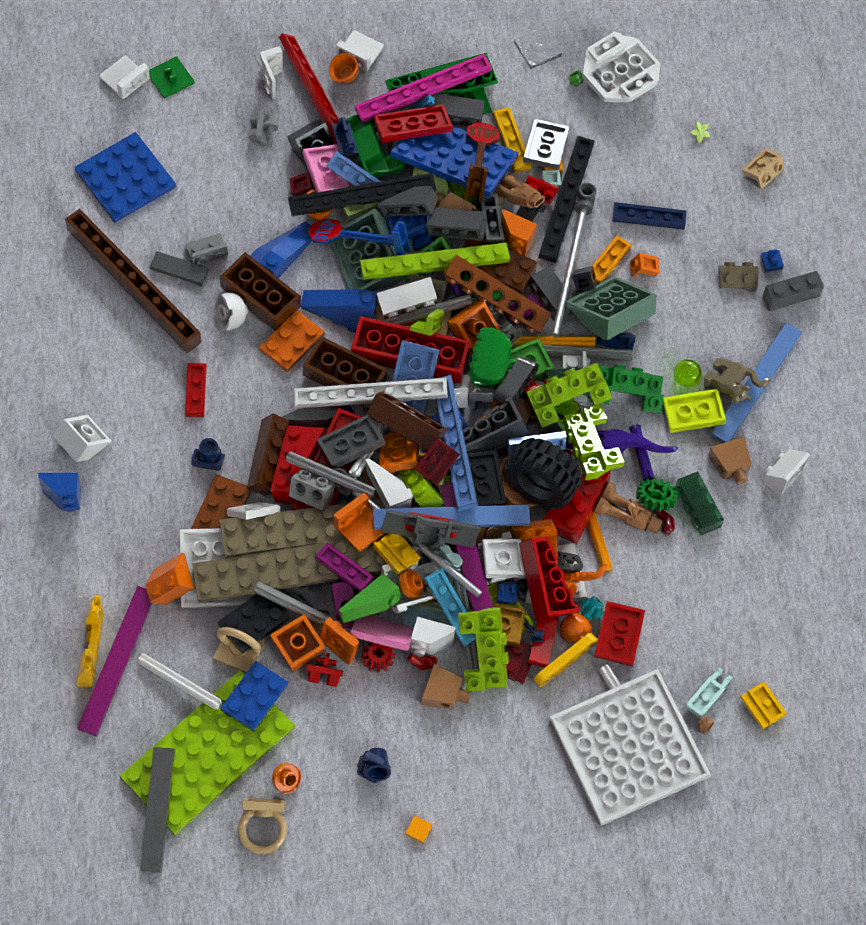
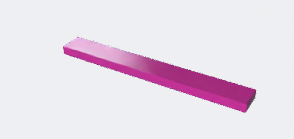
M481 54L354 106V110L361 123L374 119V115L386 114L421 100L428 95H433L490 72L492 67L485 54Z

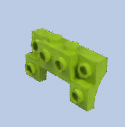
M597 363L575 371V368L565 371V376L560 378L557 375L546 380V384L526 392L541 428L559 421L554 406L586 392H589L594 405L612 399V395Z
M601 404L583 407L582 412L564 415L563 419L568 443L572 444L573 456L578 460L585 480L597 479L610 470L624 467L625 463L619 447L604 450L595 428L596 425L607 422V417Z
M487 608L474 612L459 613L460 634H476L479 669L464 671L466 691H486V688L507 687L506 664L509 663L508 652H505L504 645L507 644L506 633H503L501 608Z

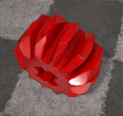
M370 641L369 646L363 647L364 653L361 654V658L364 659V666L369 665V671L376 668V672L380 673V668L387 671L388 666H393L392 659H395V653L392 652L393 647L374 644V642Z

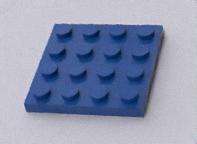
M136 132L74 167L76 173L114 223L176 188L174 180Z

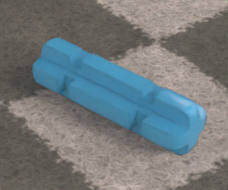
M428 95L408 110L433 106L435 98Z

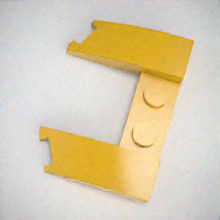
M95 595L88 606L85 629L88 630L86 642L89 643V646L80 656L77 687L93 688L104 618L100 595Z

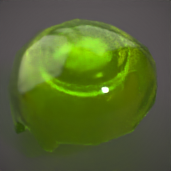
M690 359L678 362L673 371L675 381L679 385L688 388L696 384L699 385L703 377L701 366L696 361Z
M574 399L554 406L559 417L558 422L563 423L564 415L581 412L579 404Z

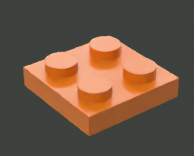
M329 617L324 621L320 639L326 647L350 665L354 661L359 641L352 633L344 630L338 621H334Z

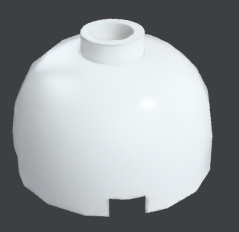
M223 293L216 296L214 309L218 308V314L215 317L219 327L225 331L240 327L246 319V314H248L247 304L244 303L240 296L234 293Z

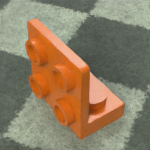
M362 493L333 514L334 527L358 552H361L385 534V532L374 530L373 513L369 508V497L365 493Z
M552 519L530 522L529 526H514V533L517 539H521V542L532 538L548 536L558 558L557 530Z

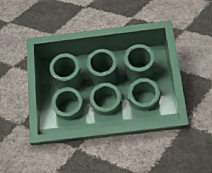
M376 209L367 212L342 227L343 230L387 236L391 234L384 216ZM339 237L331 242L348 289L376 291L392 286L408 277L407 275L367 280L362 278L360 260L396 256L394 246H389L387 243Z
M613 276L596 285L595 289L587 290L567 300L565 305L594 335L604 340H609L655 315L657 294Z

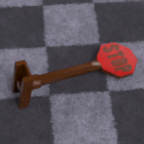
M477 122L469 125L467 128L466 137L477 144L478 147L475 165H470L464 195L466 199H468L469 195L479 197V201L483 200L488 167H482L485 146L497 143L500 131L491 124Z

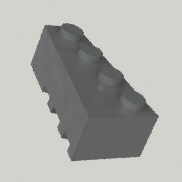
M511 396L505 399L506 403L502 406L494 407L491 410V414L476 420L473 427H467L463 430L467 453L498 451L508 446V439L530 435Z

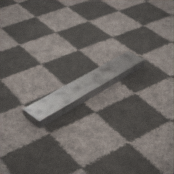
M154 747L140 867L142 872L162 873L175 757L174 748Z

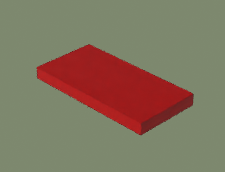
M444 104L374 115V123L382 143L453 132V126Z

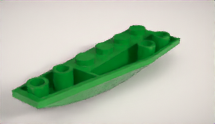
M487 52L483 53L491 65ZM479 55L387 79L385 84L388 92ZM492 67L490 72L436 94L464 93L497 84L498 80Z

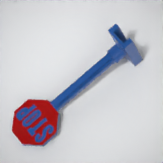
M327 218L313 223L308 230V235L313 243L327 244L337 240L339 237L387 243L389 246H394L396 256L405 255L404 252L411 251L406 225L403 221H397L394 229L388 236L343 230L338 220Z

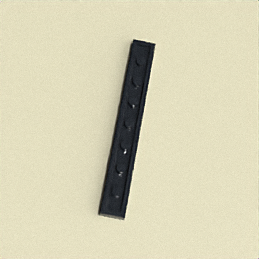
M577 136L538 258L556 263L595 140Z
M433 173L288 197L292 217L381 202L413 187L431 186L436 192Z

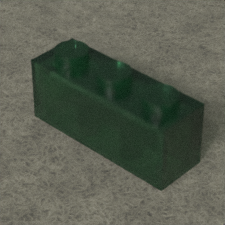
M697 471L677 479L675 490L678 491V498H681L684 511L692 519L693 528L696 531L698 530L700 535L721 528L724 519L699 472Z

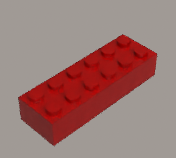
M360 316L351 346L352 352L380 366L395 369L403 340L439 349L433 378L451 375L454 383L461 384L470 353L469 340L437 333L429 336L410 331V327Z

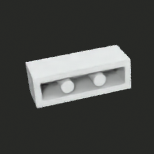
M431 277L377 293L384 318L395 317L399 315L398 313L405 311L408 313L417 310L418 307H428L434 305V302H438Z

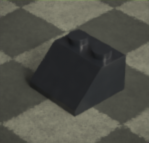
M315 120L287 136L293 152L307 170L308 168L302 154L303 149L335 145L326 122Z

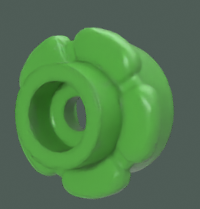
M580 70L568 76L570 85L578 86L584 82L583 74Z

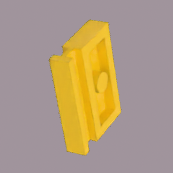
M389 533L373 544V548L397 576L402 571L419 562L421 558L415 550H412V547L402 535Z
M765 681L740 696L741 701L762 730L787 715Z

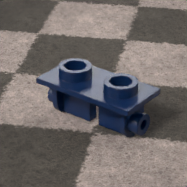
M341 117L337 124H332L339 153L342 155L358 154L350 123L345 117Z
M622 332L609 340H604L598 336L596 344L615 349L632 350L633 352L636 335Z

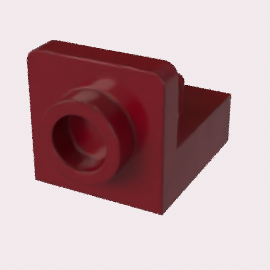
M309 172L289 178L293 196H299L315 190Z

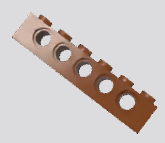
M458 255L453 256L442 274L446 277L445 280L454 286L458 284L466 294L471 295L472 293L476 295L478 301L485 302L486 305L489 303L493 306V310L501 315L505 313L513 323L517 325L518 323L525 326L524 329L531 334H534V332L540 333L552 314ZM462 271H466L469 275L466 282L460 278ZM478 281L484 283L483 291L477 290L476 283ZM493 291H498L500 293V299L498 301L493 300ZM510 300L516 304V308L513 311L508 308ZM526 310H529L532 315L528 321L523 316Z

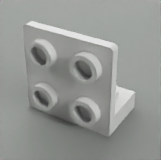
M353 30L346 42L340 40L337 43L336 55L341 53L352 55L357 60L359 69L368 72L383 50L384 45Z
M280 46L260 52V60H258L260 68L258 70L259 78L261 81L264 80L266 94H270L272 100L276 99L274 75L283 72V56Z
M126 55L99 75L100 79L122 99L126 98L150 79L149 67L145 63L137 66Z

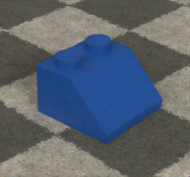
M38 473L42 492L60 510L67 512L80 510L81 485L78 473Z

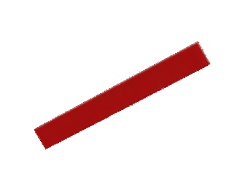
M282 33L279 39L323 122H326L335 144H337L332 124H337L339 118L295 36Z

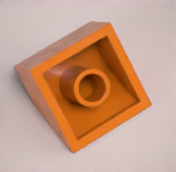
M503 209L501 219L505 238L504 243H507L509 250L526 257L534 243L537 224Z
M481 301L472 302L471 305H468L447 321L456 338L470 341V351L472 353L475 347L474 344L478 341L476 336L481 328L493 327L501 331L485 302Z
M185 553L177 555L152 571L145 584L151 603L167 605L195 589Z

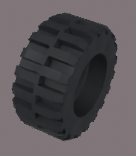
M529 438L521 441L505 464V476L508 478L509 484L514 487L513 489L519 492L524 499L530 500L531 503L537 504L542 508L547 507L551 510L565 507L582 481L580 468L576 466V461L571 459L570 455L561 450L559 446H555L549 441H543L540 438Z

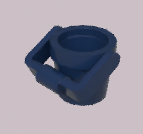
M206 438L200 442L199 449L194 450L191 465L219 471L222 469L225 454H222L218 443L214 439Z
M372 748L360 756L357 764V774L373 783L390 777L391 766L389 765L385 749Z

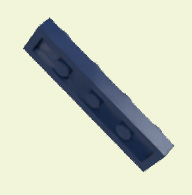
M614 202L612 221L684 230L687 210Z

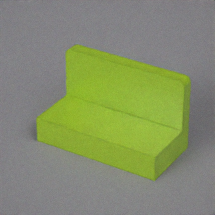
M437 309L427 316L426 321H417L410 326V331L429 336L433 335L441 329L444 310Z

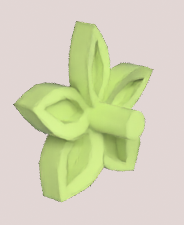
M696 121V129H693L690 134L696 135V141L700 143L703 137H710V134L706 131L709 124L701 126Z

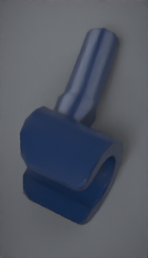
M525 622L524 626L530 631L532 642H542L544 630H535L528 622Z

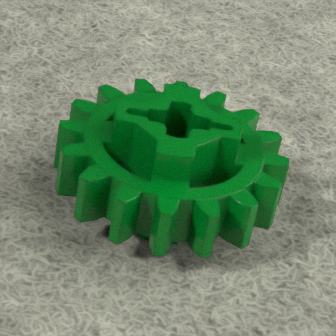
M655 478L652 481L646 479L645 482L641 481L640 485L637 486L636 499H639V504L644 503L645 508L651 507L652 511L655 508L659 512L663 508L668 511L669 507L674 508V504H677L678 491L675 490V486H670V482L664 483L663 479L657 481Z

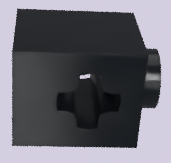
M593 266L577 269L572 274L577 293L595 289L598 283Z

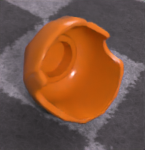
M574 613L565 617L560 624L559 630L561 637L568 643L578 642L585 635L591 633L592 627L590 620L583 614Z

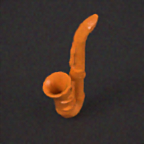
M602 565L596 572L564 573V580L568 589L571 588L573 595H575L577 591L575 583L599 579L605 573L608 565Z

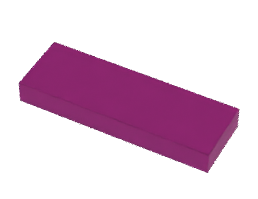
M328 542L315 556L318 562L358 592H361L374 580V576Z

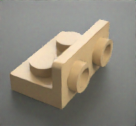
M765 148L742 169L743 175L757 180L758 187L763 189L784 169L782 155Z

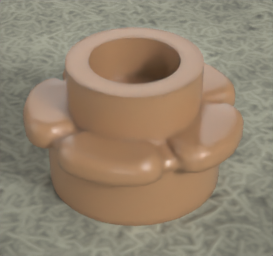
M709 715L707 718L702 716L697 723L699 733L702 732L706 735L713 726L714 721L710 719Z

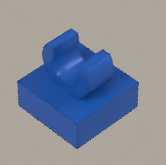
M774 249L761 253L765 272L783 269L784 264L780 250Z
M498 582L497 603L516 604L517 583Z

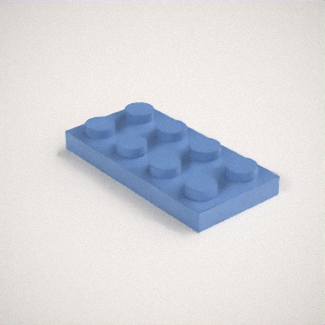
M403 340L392 382L433 379L440 350ZM428 399L402 401L425 415Z

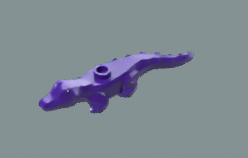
M618 429L597 431L604 450L619 447L621 454H623L625 449L636 447L655 453H673L678 450L677 446L657 445L640 435ZM566 440V448L573 449L572 444H569L568 440Z

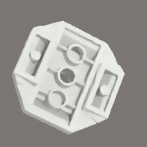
M614 31L586 49L582 78L604 102H631L658 85L660 63L639 39L624 36Z

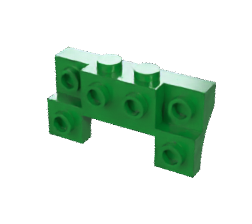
M358 115L347 118L359 154L356 157L360 165L364 166L366 172L378 179L386 174L391 177L406 169L402 161L390 157V155L385 156L376 134L378 131L374 119L361 123Z
M615 364L614 367L598 365L610 393L613 391L642 396L641 411L661 414L664 395H661L663 376L644 373L641 368L632 367V370H627L624 365ZM610 399L600 404L609 405Z

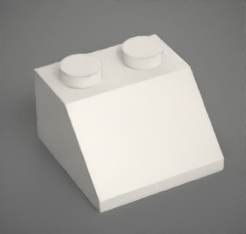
M88 415L64 419L52 435L58 444L68 452L71 459L76 462L89 460L111 443L107 435Z
M788 449L785 454L781 453L775 460L776 464L773 467L770 465L765 470L763 483L781 496L804 471L811 455L807 452Z
M417 617L409 652L414 653L418 657L432 656L453 645L456 627Z

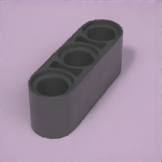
M520 356L498 386L494 399L504 404L506 403L505 399L511 396L514 404H516L525 391V387H528L536 375L539 365Z

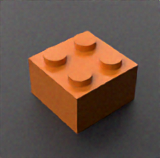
M305 614L270 635L272 643L292 673L326 653L325 645Z

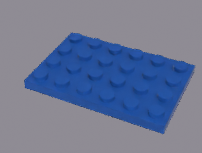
M453 126V132L399 140L391 150L390 157L466 188L470 165H475L478 145L466 137L467 131ZM496 143L485 146L482 167H488L484 196L489 198L517 160L518 152Z

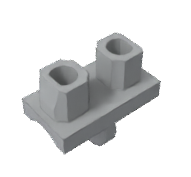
M259 108L257 114L250 116L251 125L257 127L256 129L248 130V137L251 141H259L262 146L267 145L268 135H272V132L277 131L279 125L274 121L273 117L265 114L264 108Z

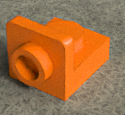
M639 253L630 261L629 267L632 277H636L640 273L655 277L660 274L658 257Z

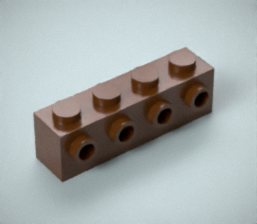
M385 391L375 395L367 412L374 421L383 423L388 426L389 430L404 435L407 441L419 444L420 448L424 451H428L436 438L443 440L448 428Z
M274 413L261 420L247 489L261 495L271 491L289 420Z

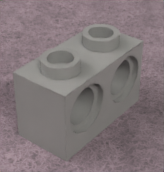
M301 468L291 478L289 497L323 511L332 503L335 482Z

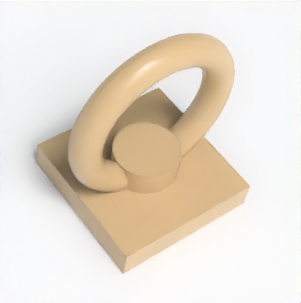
M229 627L219 628L217 630V637L221 642L215 652L213 661L237 671L242 670L246 674L253 663L257 661L266 638L257 642L248 634ZM228 636L244 641L251 648L242 654Z
M244 798L242 809L246 811L238 823V836L246 849L256 854H268L274 852L283 844L287 834V824L280 812H284L286 800ZM252 816L275 818L279 826V832L274 842L266 846H258L248 839L246 825Z

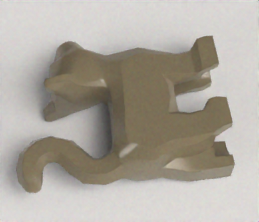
M721 357L715 360L713 369L717 371L723 370L724 372L722 375H718L708 371L704 376L703 384L704 388L714 387L720 393L729 395L733 403L737 404L744 400H751V397L748 395L750 386L739 385L746 376H750L751 382L759 388L766 387L770 382V378L766 377L764 380L759 381L757 372L746 368L739 362H733Z

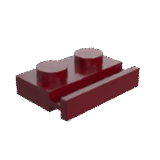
M436 438L414 470L438 486L461 454L441 439Z
M520 641L519 647L508 646L506 650L509 656V663L506 664L507 679L514 682L517 681L522 685L524 684L532 664L528 663L531 650L530 644Z

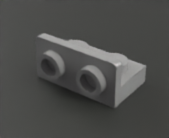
M220 233L185 244L191 262L198 265L205 264L213 259H221L228 255L227 244L224 243Z

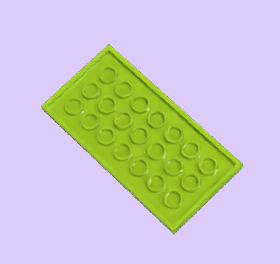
M239 670L213 693L222 702L218 710L202 703L120 775L122 781L147 806L154 747L175 749L167 828L174 835L181 831L295 728V724L275 704L254 732L221 711L222 705L245 676L242 670Z

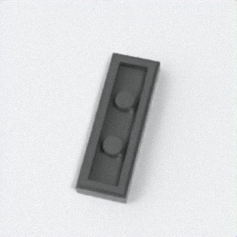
M156 251L150 264L151 270L199 286L203 285L209 271L207 267Z

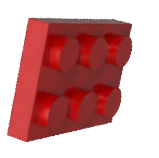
M607 601L594 658L633 667L645 610Z

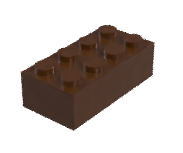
M484 238L482 241L466 240L462 248L495 243L486 242ZM508 249L510 256L508 263L476 266L523 296L530 284L531 275L536 272L537 261ZM462 271L460 275L464 277L466 271Z
M246 252L220 276V287L227 293H234L240 296L244 303L247 304L248 309L275 331L301 307V296Z
M323 336L320 337L303 364V376L322 386L380 383L387 380L388 369Z

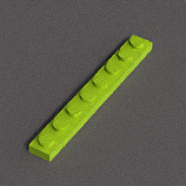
M507 243L365 259L360 260L363 280L442 271L447 268L454 255L460 256L474 266L508 263L510 256Z

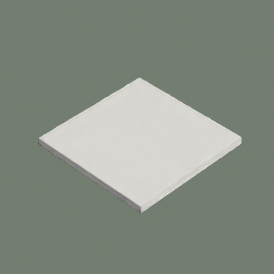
M658 669L549 717L601 826L711 777Z

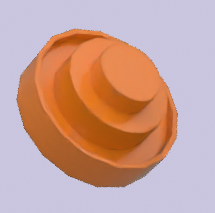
M406 570L400 574L399 589L410 599L418 598L423 593L422 579L414 570Z
M291 763L280 764L272 774L273 786L282 793L293 792L301 783V771Z

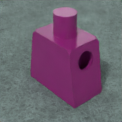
M346 582L332 584L331 587L335 618L338 621H341L339 609L354 598L353 587ZM353 620L346 623L341 621L344 630L352 629L354 625Z

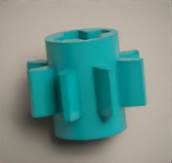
M595 596L591 598L585 597L580 603L582 606L580 612L589 620L593 618L599 619L604 614L602 610L604 604Z

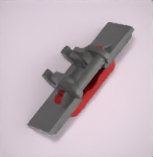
M392 510L386 511L381 532L413 537L412 550L415 551L419 550V543L421 542L434 544L433 554L438 555L443 543L474 548L480 531V526L455 522L448 518Z

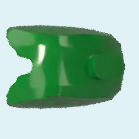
M493 327L481 328L476 336L478 341L474 344L472 362L469 367L471 370L468 376L475 386L495 387L501 384L507 369L512 368L514 358H511V350L513 345L509 337L500 330H496Z

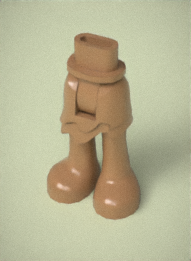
M509 174L504 176L492 193L498 194L499 204L506 198L507 202L513 205L537 208L545 201V197L541 196L540 192L526 183L520 184L514 176Z
M610 481L594 513L599 515L607 514L625 521L626 525L639 530H645L646 532L650 530L656 534L663 520L656 517L657 514L654 513L653 515L648 508H645L636 500L634 501L631 498L627 500L616 493V485ZM609 502H610V503H613V504H615V505H617V506H620V507H622V508H624V509H626V510H625V511H622V510H620V509H618V508L612 506L611 504H609Z

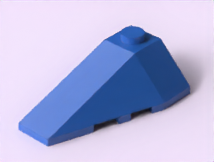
M306 221L257 248L250 256L279 278L312 242L308 235L311 225Z
M361 289L304 290L301 308L319 317L323 316L331 320L332 323L340 324L346 327L347 330L356 333L360 316L371 319L375 318L378 292Z

